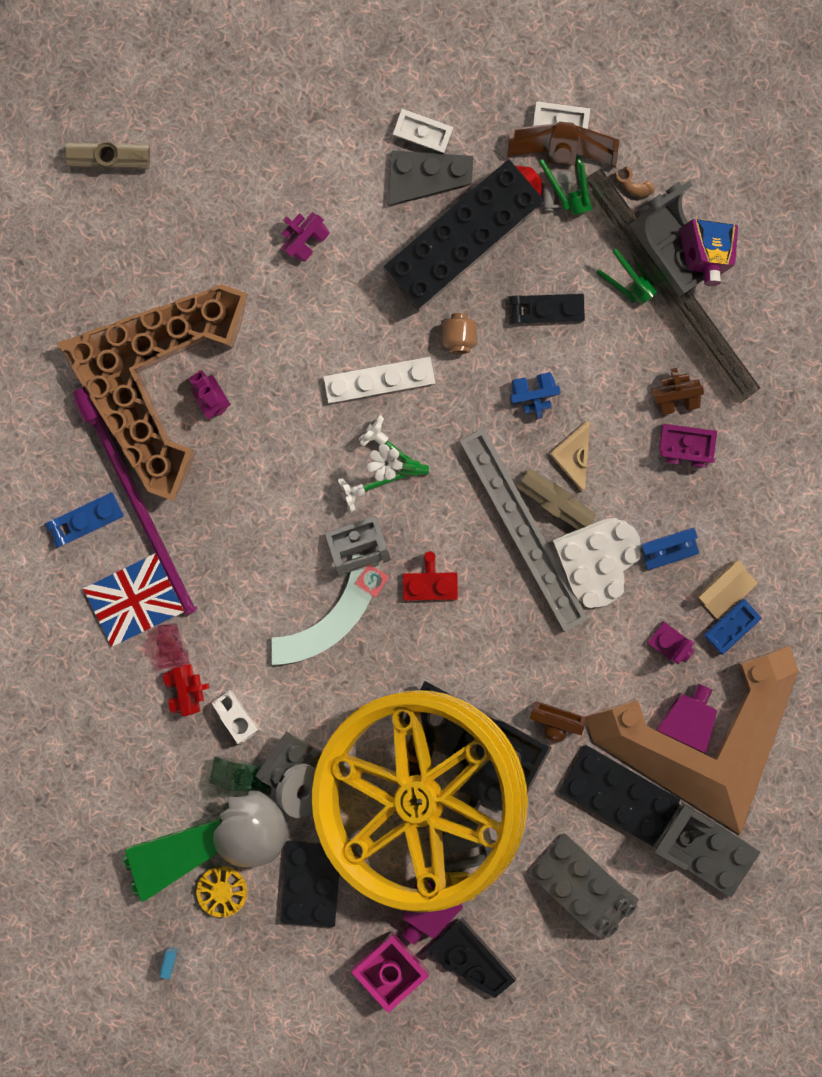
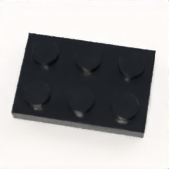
M288 840L281 923L335 927L339 872L327 857L321 843Z

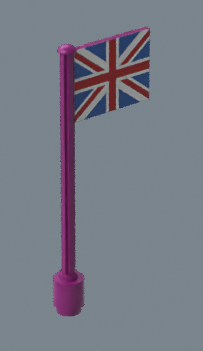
M82 387L72 393L74 397L72 401L83 424L89 423L91 427L94 426L155 551V554L83 588L111 647L181 613L191 615L197 610V606H194L104 419L89 397L90 395L85 387Z

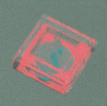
M370 564L364 567L354 585L377 599L391 576L375 565Z

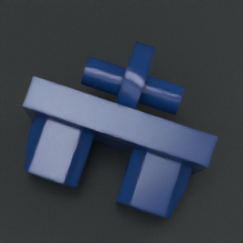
M551 372L536 375L539 390L529 391L526 377L512 380L513 395L510 396L511 405L533 400V404L524 406L525 414L535 412L537 419L543 418L542 410L552 408L550 400L540 402L539 399L561 394L559 385L556 386Z

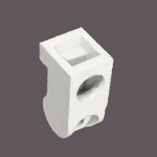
M231 690L212 702L220 719L237 744H242L261 730Z

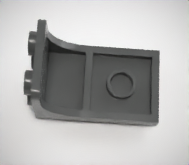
M690 181L684 185L677 182L666 190V193L663 195L659 194L647 203L648 205L634 214L637 219L628 225L679 297L704 280V272L690 271L687 268L679 234V228L688 223L682 209V197L693 186Z
M565 833L561 835L528 873L579 923L601 939L611 937L618 930V924L624 917L630 916L635 911L639 900Z

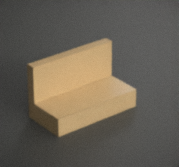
M739 560L731 563L697 596L699 601L717 620H720L758 584L745 570L746 567Z

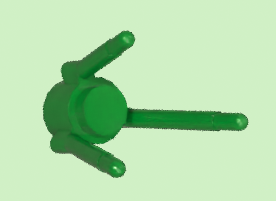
M576 155V169L580 190L568 193L569 199L564 195L543 159L539 161L545 175L562 202L563 210L570 209L571 215L592 210L588 195L585 165L581 163L580 155Z
M613 249V254L634 281L629 287L632 292L602 270L598 269L596 273L627 296L632 303L637 300L640 305H643L657 293V290L653 287L655 283L649 277L634 249L631 250V254L643 276L640 278L617 249Z

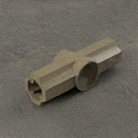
M111 142L67 143L66 146L67 167L104 168L108 170L115 168L149 169L150 145L113 144ZM105 150L115 151V157L112 161H102L101 156Z
M529 468L517 485L520 491L540 503L539 506L550 512L557 519L561 518L577 530L591 525L597 516L592 510L573 499L574 496L556 483L552 484L531 468Z

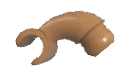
M624 167L628 174L625 180L619 177L618 172L614 174L615 180L621 183L623 188L636 198H647L648 195L655 192V188L649 180L642 184L633 183L630 180L632 178V171L629 167Z

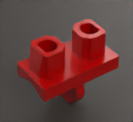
M192 664L175 667L172 671L163 674L166 688L177 687L178 697L170 698L168 701L170 713H182V716L201 712L199 702L204 701L202 690L210 689L209 683L201 684L200 675L193 674Z

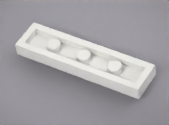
M431 357L324 376L328 403L330 404L435 384Z

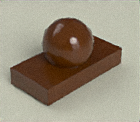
M538 701L535 702L529 718L543 723L541 729L543 737L546 741L555 744L562 742L567 737L568 732L582 736L587 721L585 716Z

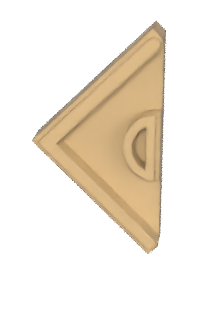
M588 421L549 453L581 492L585 490L590 430V423Z

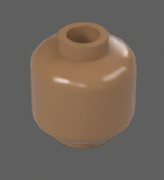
M451 314V318L442 323V345L444 348L449 349L451 354H468L470 349L476 347L477 324L474 320L468 318V314Z

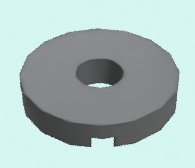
M305 763L296 764L283 774L285 777L282 783H278L276 788V801L278 807L287 815L298 819L313 813L312 787L316 771L315 767ZM303 785V792L297 797V791Z

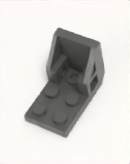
M681 802L653 846L655 853L677 866L689 870L730 898H732L760 854L759 850L684 802Z

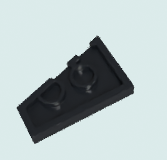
M463 917L421 952V955L435 960L443 965V968L457 973L467 979V982L494 998L516 981V977Z

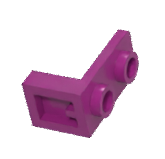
M664 621L647 642L675 664H679L682 661L686 663L695 651L691 648L695 642L684 637Z

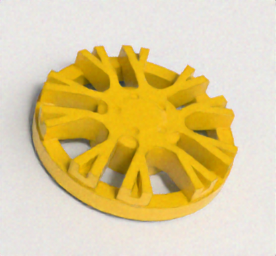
M213 867L207 870L198 881L196 889L197 900L201 908L211 916H231L237 913L246 901V881L237 870L231 867ZM221 871H226L225 881L221 880ZM213 872L216 873L218 881L215 883L211 882L207 877ZM231 874H234L239 879L235 884L228 882ZM205 882L212 885V888H206L202 886V883ZM242 886L243 890L233 892V887ZM201 892H209L211 897L203 900ZM233 895L242 896L239 904L232 900ZM212 899L216 901L211 908L206 906ZM229 901L234 909L230 911L225 902ZM221 903L224 906V912H216V905Z

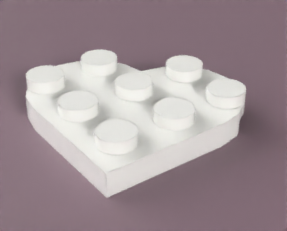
M617 518L601 520L553 540L573 593L588 608L606 606L615 601L617 597H620L624 593L625 580L623 571L636 563L641 556L640 536L635 528L626 521L618 520Z

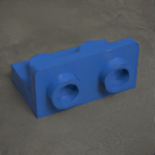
M688 528L642 543L641 552L647 569L651 570L699 554L695 540L698 538L695 528Z

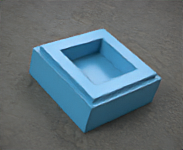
M169 947L165 951L159 975L160 978L170 980L178 949Z

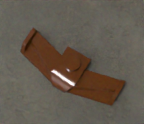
M559 121L553 124L511 128L507 157L549 151L548 163L575 166L576 154L616 168L619 139L577 126L571 122Z

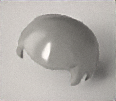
M248 791L246 796L241 797L229 796L227 798L229 808L220 814L222 823L217 827L213 835L216 851L225 861L234 866L257 867L269 864L280 854L287 837V826L281 809L273 799L260 791Z

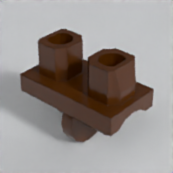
M677 368L670 370L671 377L662 378L663 386L651 388L652 397L662 415L675 412L674 400L684 399L686 410L701 407V395H704V388L701 386L699 379L690 381L689 374L679 375Z

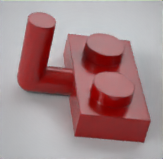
M432 551L426 552L424 556L425 573H403L404 601L458 600L457 572L436 573L435 553Z

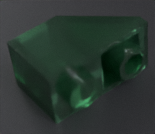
M214 757L209 783L228 790L243 792L260 791L263 794H270L272 788L256 777V774L263 765L233 758Z

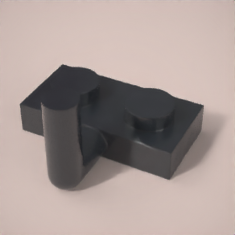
M463 765L460 773L466 768V766ZM479 770L459 789L472 796L469 806L476 810L479 809L483 801L502 811L500 783Z

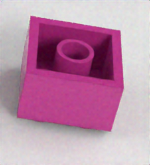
M393 931L352 967L351 971L388 1013L429 977V970Z

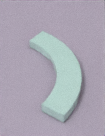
M352 555V559L363 555ZM379 562L371 564L379 570ZM367 566L351 571L347 587L339 602L320 622L293 635L272 637V665L288 664L313 657L336 644L354 627L372 598V594L355 584ZM368 571L364 575V582L370 591H372L371 588H375L377 583L375 576L373 577L374 582H371V575H378L376 571Z

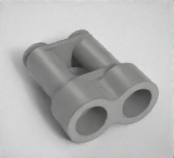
M540 172L543 184V199L545 200L543 211H554L553 208H561L559 211H569L570 209L563 210L560 198L559 205H554V188L545 173ZM551 172L564 195L569 199L568 193H570V183H573V172Z

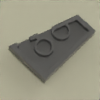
M392 150L388 206L471 185L473 156Z

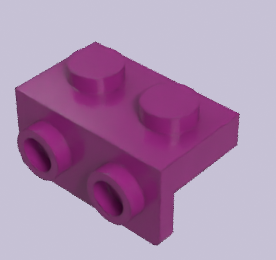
M662 424L658 456L665 457L664 462L680 464L681 459L692 460L691 466L707 468L708 463H715L714 453L717 431Z

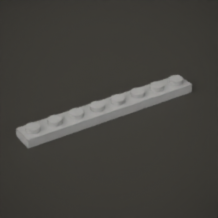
M484 428L460 440V444L563 631L566 632L588 620L586 613L573 593L570 584Z

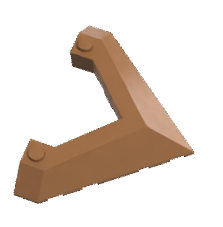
M221 284L204 292L178 299L173 303L116 321V323L108 326H102L82 333V335L57 342L81 384L89 393V397L108 428L120 444L127 459L141 478L146 490L150 493L175 501L188 477L196 450L171 442L139 372L207 339L233 348L243 321L248 296L245 292Z
M790 645L738 663L747 689L714 757L647 726L637 699L585 716L592 741L741 835L798 674V668Z

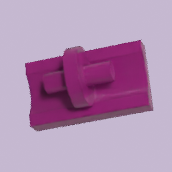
M311 212L306 219L299 213L293 221L286 216L283 222L287 225V228L281 234L288 240L280 249L287 255L306 262L313 251L304 242L312 236L321 243L330 234L329 230L322 223L324 219L314 212Z
M200 370L189 378L193 385L190 391L208 420L213 416L222 415L227 407L231 405L213 374L207 377L204 371Z

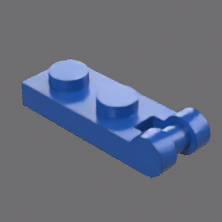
M111 492L45 523L44 526L47 532H51L54 539L52 543L55 549L125 516L114 492ZM67 523L71 533L63 535L60 526Z

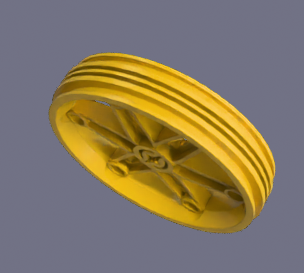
M416 690L395 693L373 700L357 709L332 734L322 751L314 774L312 787L313 818L320 843L327 857L340 875L360 893L378 903L404 911L433 912L445 910L464 903L488 889L500 878L515 857L522 840L527 819L528 796L525 776L520 760L506 735L487 715L473 705L451 695L435 691ZM404 712L408 713L410 716L409 725H407L403 720ZM420 712L439 715L458 724L469 732L475 740L433 768ZM393 715L396 771L348 755L355 742L369 727L381 719ZM406 735H412L421 775L410 776ZM478 744L484 749L483 758L479 757L476 752ZM466 759L469 765L442 790L435 779ZM489 760H491L495 768L501 788V822L490 818L453 797ZM345 762H347L350 766L349 774H347L344 770L343 766ZM365 772L398 784L394 796L362 779V773ZM340 780L386 806L351 841L344 829L339 809ZM416 798L421 799L422 803H417ZM444 806L479 824L477 830L441 818ZM397 812L404 822L373 842L370 836ZM429 825L432 867H426L418 827ZM490 828L494 829L497 833L496 841L492 840L489 836ZM442 831L492 848L488 857L473 874L458 884L446 887ZM405 833L418 889L405 887L384 878L374 871L365 860ZM356 844L362 847V856L357 853ZM429 877L435 881V890L428 884Z

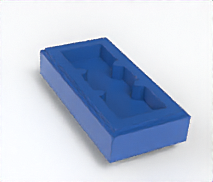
M742 598L703 636L721 655H724L762 617Z

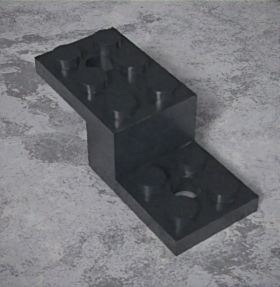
M424 681L420 690L435 691L451 695L428 681ZM477 708L502 730L514 750L520 753V763L524 772L528 794L552 747L483 709ZM420 712L427 745L446 756L451 757L475 740L469 732L458 724L443 717L442 723L434 726L430 721L431 713ZM408 713L404 719V722L407 725L410 724V716ZM478 744L476 752L479 757L483 758L484 749ZM466 759L459 762L466 767L469 765ZM489 760L479 771L499 782L491 760Z

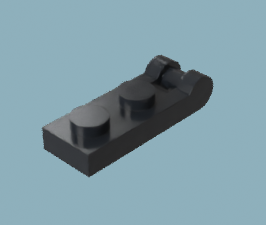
M584 293L508 296V305H511V315L508 316L509 324L585 321ZM521 305H529L530 315H522Z

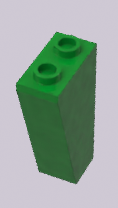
M221 818L128 846L125 849L126 854L122 855L126 870H131L134 878L131 881L134 896H139L141 902L148 900L217 854L218 852L213 843L214 831L222 823Z

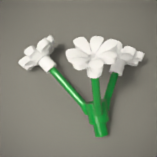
M381 414L373 426L369 424L366 433L362 434L358 439L360 441L359 444L362 446L373 440L380 444V452L373 450L370 454L371 459L375 461L367 465L369 472H376L375 478L378 481L364 486L360 484L351 487L343 478L337 479L342 491H344L341 492V497L343 501L346 500L349 513L355 511L354 502L356 497L364 495L365 491L401 478L417 477L418 475L427 476L429 473L428 465L412 460V458L388 441V437L381 432V424L384 420Z

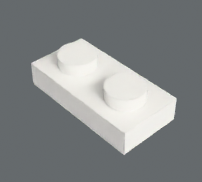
M536 101L533 126L553 124L561 121L571 122L588 129L590 108Z
M402 109L393 136L444 154L453 127Z

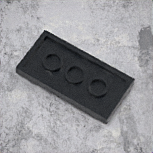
M588 745L584 746L559 789V792L651 846H654L680 801L676 796Z

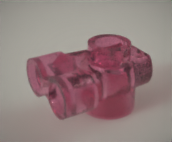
M177 623L158 626L157 646L159 654L156 655L157 667L166 668L189 664L188 650L183 648ZM165 635H172L175 640L169 642L166 640Z

